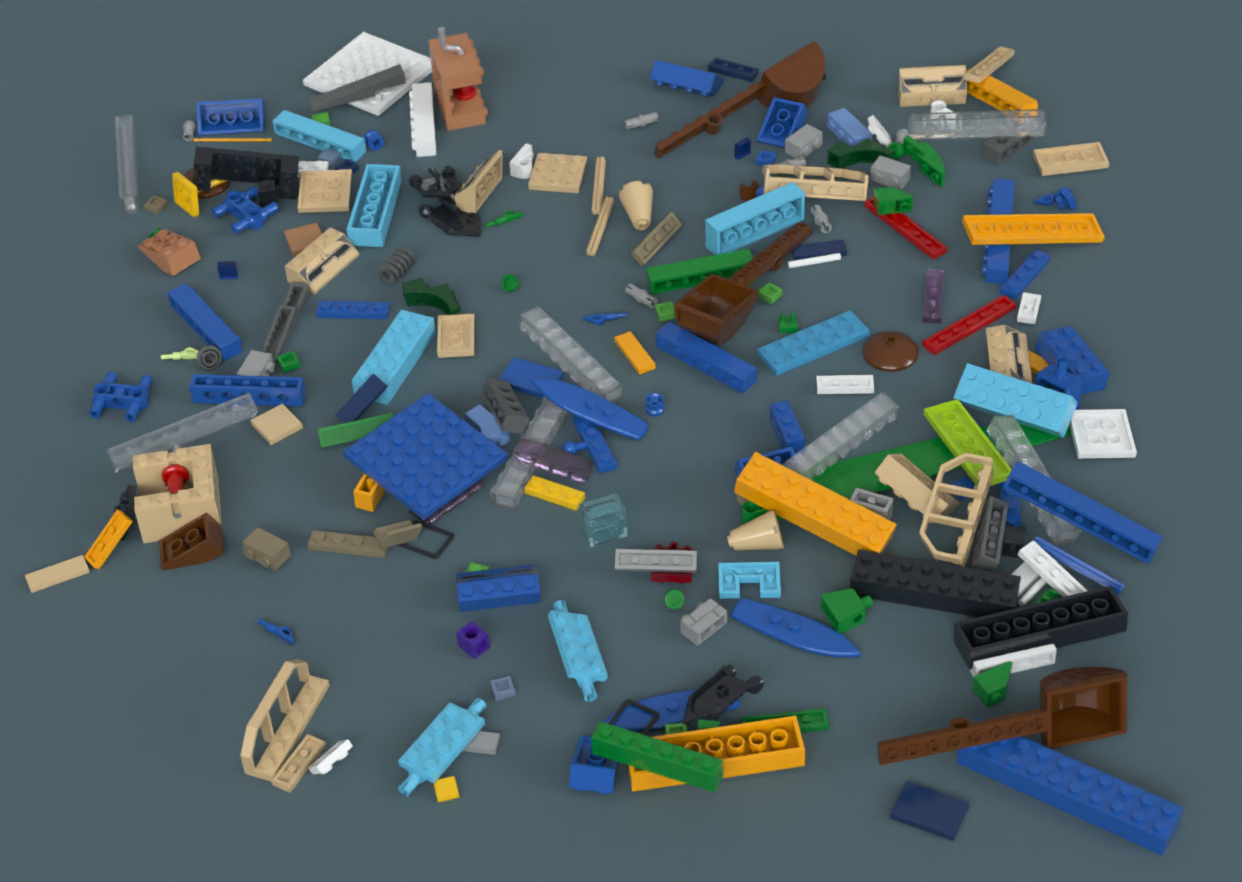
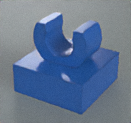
M1065 186L1060 188L1061 195L1055 198V201L1058 203L1057 207L1060 210L1066 206L1070 210L1075 209L1077 205L1074 196Z

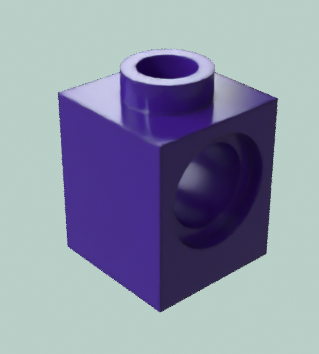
M472 621L466 626L461 627L456 633L458 646L474 659L490 648L489 635Z

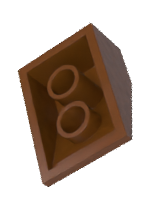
M206 512L159 540L161 569L169 570L206 563L223 554L224 546L221 525Z

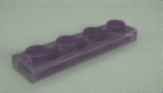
M926 269L923 322L941 323L944 270Z

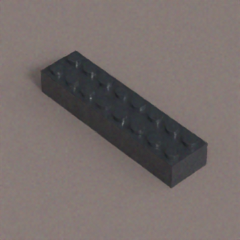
M858 549L850 579V589H854L859 597L869 595L874 600L982 617L1017 607L1021 576Z
M1107 586L954 623V643L970 670L973 669V662L1053 643L1056 648L1126 632L1128 612L1113 588Z

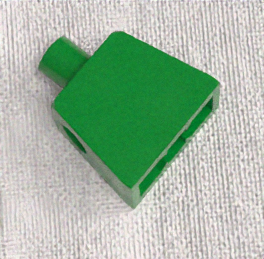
M854 589L840 590L821 595V610L833 629L840 634L862 624L866 618V609L873 607V601L869 595L859 598Z

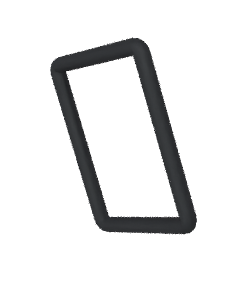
M415 520L412 523L413 525L421 523L423 527L450 537L436 555L405 543L398 545L433 559L439 558L453 540L454 534Z
M630 699L625 700L609 724L613 725L629 703L655 715L642 733L647 735L659 718V712Z

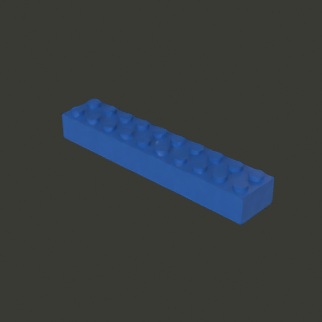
M979 717L976 719V721L984 720ZM1022 736L958 749V764L1162 856L1181 821L1184 807Z

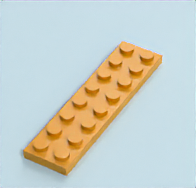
M1093 213L963 215L961 220L972 245L1103 243L1105 239Z

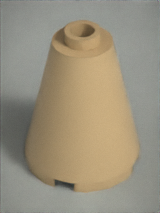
M642 181L625 184L623 190L619 191V199L634 228L645 230L651 224L652 186L649 183L647 185L642 184Z
M775 510L769 511L731 530L730 535L727 536L729 547H734L735 551L780 550L784 548Z

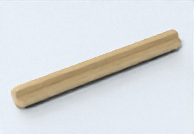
M603 156L596 158L591 207L593 215L599 214L602 207L606 160H604Z
M607 196L604 199L586 249L588 256L596 255L614 204L613 197Z

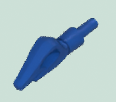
M1060 191L1042 196L1033 202L1035 204L1051 206L1055 198L1061 195Z
M600 313L584 316L583 319L596 325H602L608 320L627 317V313Z
M258 619L257 623L266 627L268 632L275 634L293 646L295 645L292 631L289 627H277L273 623H267L262 619Z

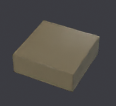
M154 195L144 204V208L159 214L169 203L168 200Z

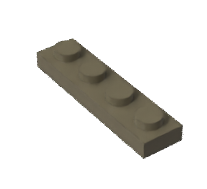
M672 212L668 213L630 252L640 266H643L682 224Z
M318 530L312 531L307 544L308 550L385 558L389 548L382 549L376 537Z

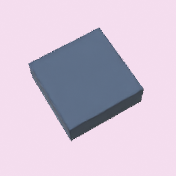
M326 148L317 158L318 161H329V166H333L341 158V153Z
M510 676L490 681L496 701L516 696Z

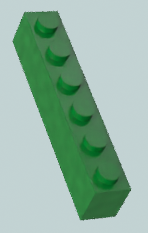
M750 249L648 267L646 268V281L651 295L697 286L712 273L726 279L730 278L751 261L753 256Z
M600 721L591 737L592 754L716 793L723 778L722 759Z

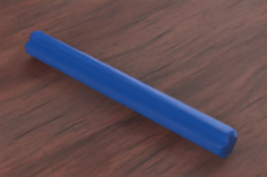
M1036 536L1034 538V541L1053 559L1104 587L1111 586L1116 594H1120L1123 591L1124 583L1041 537Z

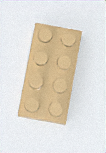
M1100 142L1033 150V157L1042 176L1109 168V161Z

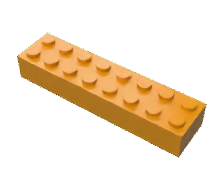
M757 452L753 454L736 479L734 493L768 511L775 510L776 515L857 556L858 549L883 553L894 535L896 523Z
M796 716L652 737L722 759L723 778L805 766V747ZM627 765L632 792L686 784Z

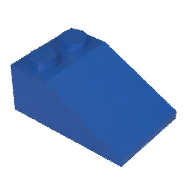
M774 97L756 141L785 148V139L804 126L808 116L805 104Z
M580 735L571 762L569 788H575L578 791H597L600 794L613 793L619 762L592 754L591 736Z

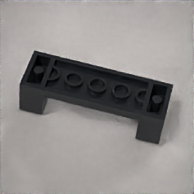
M196 146L193 184L197 187V191L210 192L211 179L250 183L275 180V185H279V198L296 200L299 156Z

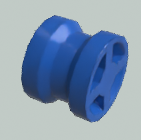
M369 130L365 133V143L371 150L376 151L382 148L384 139L376 130Z
M659 393L648 394L645 398L646 413L654 417L663 414L664 397Z

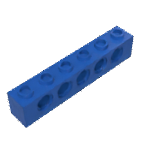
M193 374L189 386L193 403L270 406L283 404L284 406L303 407L306 396L303 377Z

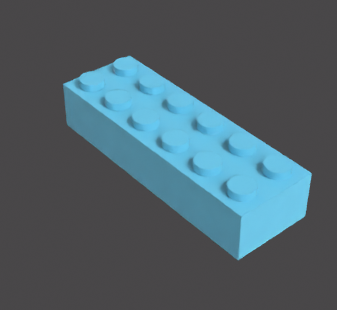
M366 165L347 226L348 240L353 246H384L402 184L399 165Z
M791 182L706 219V247L714 255L732 252L803 221L805 192L794 182Z
M401 310L352 379L354 394L374 373L388 386L374 402L388 405L436 335L434 318Z
M968 363L953 397L954 400L958 399L963 406L1062 438L1066 434L1078 404L1071 395Z

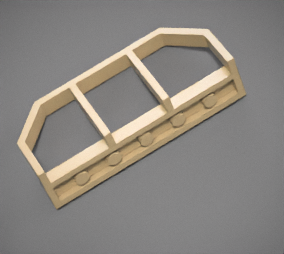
M770 164L763 165L762 174L765 176L763 194L794 182L805 192V197L866 201L869 175L864 172L841 168ZM769 174H794L798 178L772 177ZM804 175L824 176L828 180L803 178ZM834 177L859 180L863 183L834 181Z
M964 453L940 466L919 531L921 540L934 559L951 562L952 565L966 566L994 475L993 458ZM965 462L984 465V468L979 470L978 486L975 485L974 489L941 483L945 472ZM938 492L974 498L973 502H970L968 505V519L962 520L933 514L932 511ZM929 521L962 528L964 532L963 536L958 538L957 553L940 552L934 548L925 534Z
M299 659L285 661L247 724L240 754L245 774L267 781L273 779L287 761L330 686L329 680L311 676L306 661ZM294 668H297L300 681L306 683L291 706L286 682ZM278 697L281 712L287 715L274 735L269 710ZM261 725L264 741L270 744L255 768L252 755L257 732Z

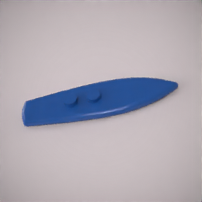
M549 378L531 379L535 387L552 403L585 421L637 441L647 432V422L591 391L560 380Z
M746 598L739 600L733 607L731 613L733 619L795 648L830 657L848 658L861 656V652L845 636L833 628L806 616Z
M698 689L668 693L637 701V703L659 712V718L650 731L665 729V724L683 723L688 697ZM740 698L724 712L740 707ZM630 704L625 707L613 725L633 732H644L655 715ZM617 711L602 722L609 724Z

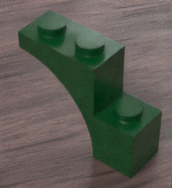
M868 138L855 147L839 141L828 150L827 164L843 169L858 163H874L879 156L893 160V151Z
M423 278L402 282L403 296L408 307L430 306L440 309L447 315H457L460 312L459 302H455V293L453 290H450L448 284L429 288V285L424 283Z

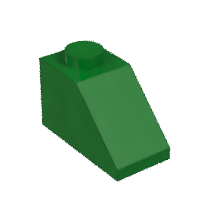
M1011 661L974 676L972 690L986 708L1005 700L1011 677Z

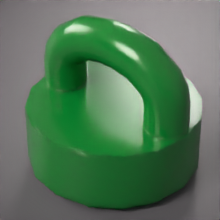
M892 142L888 146V149L893 151V159H900L906 155L904 146L901 143Z
M506 274L501 280V287L507 292H514L517 288L521 287L519 279L515 275Z
M678 589L668 590L663 598L665 605L673 610L681 608L685 601L683 593Z

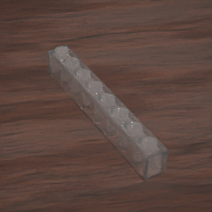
M1045 109L911 113L908 126L910 136L916 140H939L941 138L972 139L976 137L987 139L990 137L1006 138L1016 136L1021 138L1024 136H1044L1047 122Z
M131 115L115 117L119 198L123 214L141 212L135 129Z
M539 306L520 314L519 325L524 333L526 332L531 340L536 342L542 351L546 352L554 362H557L562 370L571 376L574 382L612 403L622 399V385Z
M883 391L788 459L784 467L812 480L814 475L819 476L828 465L830 467L833 466L839 457H845L851 448L856 449L863 439L868 440L874 434V431L879 432L887 422L891 423L894 421L900 406Z
M247 393L109 448L108 459L114 472H120L133 466V455L168 450V452L172 451V446L175 444L181 447L256 417L257 407L250 393Z
M545 396L543 397L542 405L535 412L534 419L529 422L526 433L522 434L518 447L514 448L511 459L507 460L503 473L499 474L498 482L491 488L490 497L495 507L515 511L525 493L524 487L532 476L536 474L545 458L544 456H546L569 415V412L558 407Z
M1013 415L993 417L987 432L1010 468L1013 469L1016 462L1019 461L1050 477ZM1029 502L1053 544L1076 541L1081 531L1080 528Z

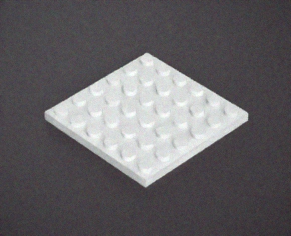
M363 32L303 79V84L325 93L400 64L405 74L406 84L375 91V97L348 103L379 116L411 90L412 84H418L432 72L431 59Z

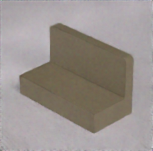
M410 520L376 528L374 535L383 549L416 540L422 525L421 523L413 525Z

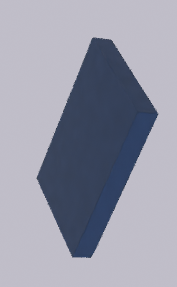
M906 781L890 814V819L954 841L968 811L969 803Z

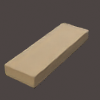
M80 555L26 574L25 577L31 593L90 572L84 556Z
M307 734L271 780L272 785L291 793L309 769L308 767L314 763L326 747L325 741Z

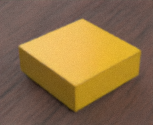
M454 776L439 779L433 783L438 802L459 798Z

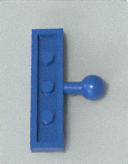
M573 417V425L582 442H565L562 446L563 453L566 456H573L577 451L587 449L599 473L616 470L617 462L598 426L579 417Z

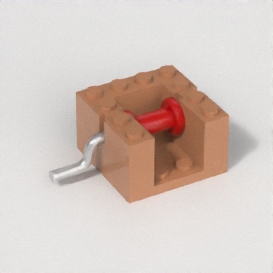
M439 27V38L430 39L428 42L434 93L447 131L486 124L485 117H488L487 108L484 107L483 97L481 98L480 89L477 87V84H482L481 77L484 76L483 68L480 67V60L477 57L476 49L473 48V41L469 39L467 33L445 36V28Z

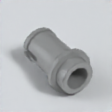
M188 120L183 124L184 132L182 137L185 141H192L196 125L193 121Z
M900 129L897 131V137L894 142H899L903 145L904 137L909 135L908 130Z

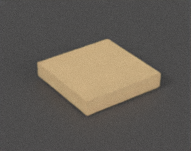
M283 404L250 420L251 425L270 445L303 429L302 423Z

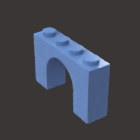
M480 404L465 413L466 422L497 446L501 447L510 441L509 432L501 431L493 414Z

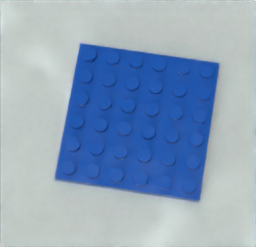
M427 393L345 449L343 457L425 520L508 460V453Z

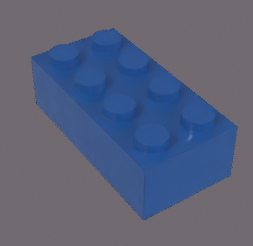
M1072 326L1039 333L1035 347L1036 352L1044 359L1048 366L1051 364L1056 365V357L1058 356L1067 357V371L1082 378L1081 395L1105 390L1110 375L1109 370Z

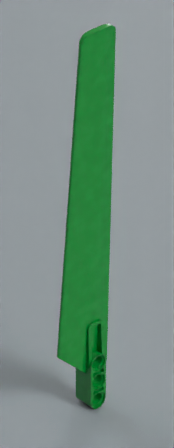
M1013 421L980 428L1001 456L1062 438ZM1070 425L1064 437L1072 435ZM939 437L797 471L796 473L850 500L855 488L873 493L892 488L881 483L878 480L879 476L874 473L888 454L904 455L929 477L938 475L940 466L955 457ZM959 465V466H957V467H955V468H953V469H951V470H949V471H952V470H955V469H958V468H962V466ZM747 501L742 505L741 522L745 524L769 511L751 501ZM776 515L778 520L784 519V518H782V517Z

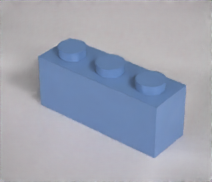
M845 107L828 114L827 128L841 141L855 147L866 138L872 140V133Z

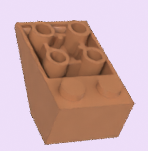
M166 229L159 231L155 236L145 239L142 244L138 245V248L163 272L172 276L201 259L193 240Z

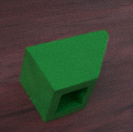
M893 187L874 189L876 211L878 215L911 212L913 210V195Z

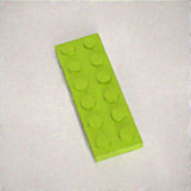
M958 399L924 409L923 415L955 458L964 453L993 458L994 475L990 486L1007 480L1012 469ZM971 462L961 464L975 485L978 486V473L980 469L984 468V465Z

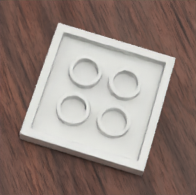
M1125 409L1074 411L1069 425L1078 459L1136 457L1137 451Z

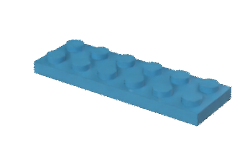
M849 310L757 348V355L777 376L870 337V330Z

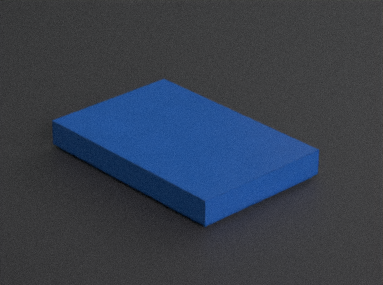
M513 357L498 380L508 381L512 390L548 400L535 387L531 379L549 378L561 381L564 377V371Z

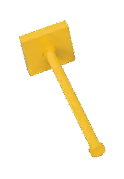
M179 172L173 173L174 202L192 217L198 216V193L202 191H197V187ZM213 179L211 180L210 188L229 180Z

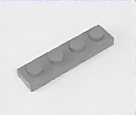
M616 549L615 571L696 573L697 551Z

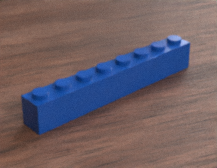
M994 179L993 186L989 187L987 215H1012L1015 180ZM1010 244L985 245L984 252H988L984 253L983 263H986L983 264L982 275H986L985 283L1004 284L1008 279Z
M1019 461L1016 462L1003 486L1004 489L1147 564L1151 561L1163 536Z

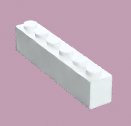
M431 82L412 84V91H409L412 150H416L417 157L437 155Z

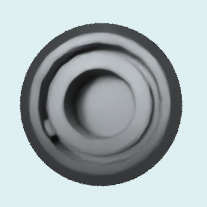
M206 345L198 351L197 363L204 370H214L221 364L222 353L217 347Z

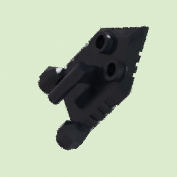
M450 166L442 169V175L434 167H429L428 172L433 176L430 179L422 180V177L417 174L411 175L409 179L410 185L417 189L424 197H448L462 185L454 178L455 170Z
M455 191L446 198L440 197L439 202L442 205L435 209L427 204H422L418 209L420 216L430 220L449 235L463 234V236L480 237V214L477 212H464L456 206L454 197L458 191Z
M724 665L709 681L707 680L704 685H701L698 690H695L688 697L683 725L707 717L709 720L718 718L720 713H723L740 696L742 697L745 692L758 694L763 689V680L759 676H752L745 682L735 678L737 673L733 666Z

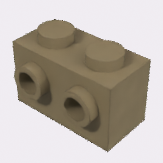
M258 527L242 542L244 554L248 559L255 560L264 567H269L275 571L291 556L288 542Z

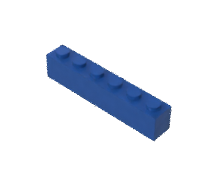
M185 283L167 292L170 306L207 345L215 346L221 351L223 362L242 353V340L239 335H235L231 327L225 325L223 319L215 314L211 306L208 307L205 300L197 295L194 288H190Z
M668 322L656 333L657 348L702 371L704 374L715 378L719 382L730 386L734 390L744 393L757 381L756 367L671 322Z

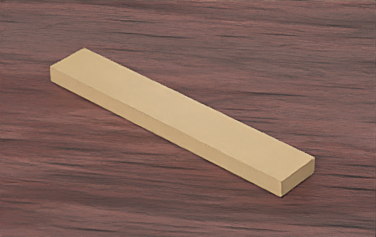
M1000 46L965 73L964 80L977 83L982 82L1013 57L1015 50Z

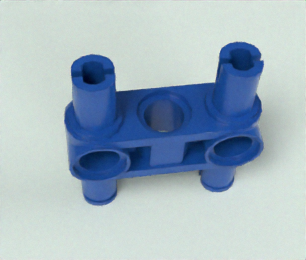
M253 186L244 192H229L223 203L212 208L211 211L215 218H219L228 212L237 217L239 221L231 224V229L234 234H238L247 228H262L267 217L279 212V207L275 202H272L261 208L251 201V199L258 197V189Z
M107 372L104 381L98 383L93 388L94 396L92 398L93 405L89 410L90 417L98 419L103 408L127 410L124 415L125 419L129 422H134L139 411L146 409L149 405V388L153 382L151 376L143 375L139 385L135 386L115 384L117 381L116 373Z

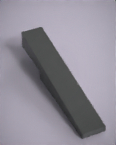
M398 64L308 99V103L313 112L375 97V91L406 84L405 74L401 65Z
M291 282L283 305L278 307L261 351L272 354L275 366L277 364L276 356L282 354L311 294L308 284Z

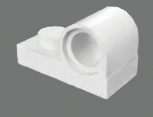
M526 143L509 162L511 176L521 179L531 177L534 156L532 145Z

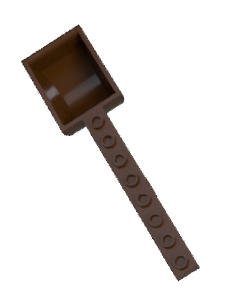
M813 41L763 72L760 82L751 84L747 90L738 92L734 98L725 100L721 106L712 108L708 114L699 116L691 124H686L679 132H673L666 140H660L656 144L654 154L659 159L704 130L711 135L717 134L720 131L722 119L756 98L767 108H770L774 97L803 103L807 107L816 99L825 71V58L819 44Z
M797 222L730 278L726 279L713 273L710 274L675 303L674 314L679 326L694 335L719 345L728 342L744 324L759 297V291L749 288V286L768 270L778 271L782 258L812 234L813 228L805 223Z
M1079 667L1049 674L1040 681L1039 709L971 722L966 718H955L949 722V727L879 741L877 742L878 762L881 765L1039 732L1044 746L1050 749L1127 733L1128 674L1123 670L1110 667Z

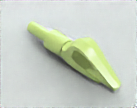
M188 347L181 352L161 355V360L196 359L198 350Z

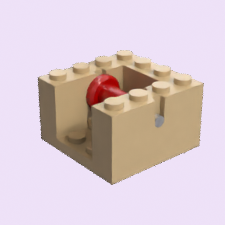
M175 444L172 446L173 452L168 453V450L133 455V471L140 496L134 497V506L143 543L159 541L206 512L221 525L222 529L218 473L211 444L180 448L179 445Z

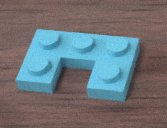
M779 562L718 563L719 599H739V583H760V598H781Z

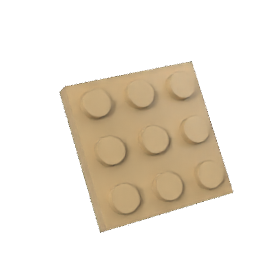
M538 153L528 183L529 190L579 193L588 162L587 156Z
M352 169L301 171L298 213L350 211Z

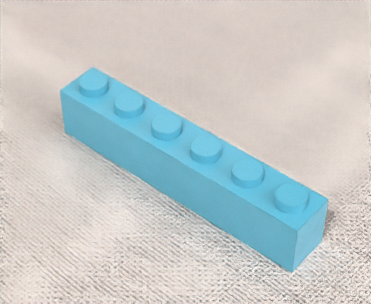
M284 110L273 120L275 134L324 151L326 148L341 153V158L349 159L352 162H356L366 153L365 138Z

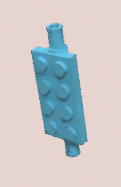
M564 600L556 601L553 604L555 611L551 610L549 612L548 619L568 678L576 679L578 686L582 689L585 701H588V699L589 702L594 701L598 695L593 683L597 681L605 682L608 674L587 615L569 613Z
M476 698L467 710L450 702L398 760L399 766L409 772V776L398 787L403 795L409 796L418 784H422L426 780L435 783L485 725V720L478 716L486 708V704L482 699L479 701V698Z

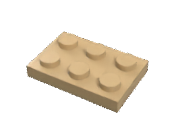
M474 314L439 315L438 358L474 356Z

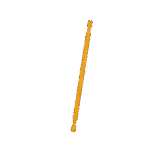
M272 138L193 139L194 142H272Z

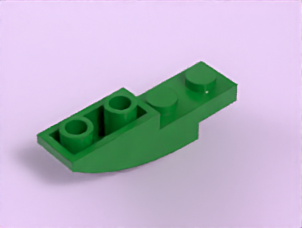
M909 135L904 137V152L920 164L919 171L941 188L944 187L945 168L938 153L926 141L918 143Z

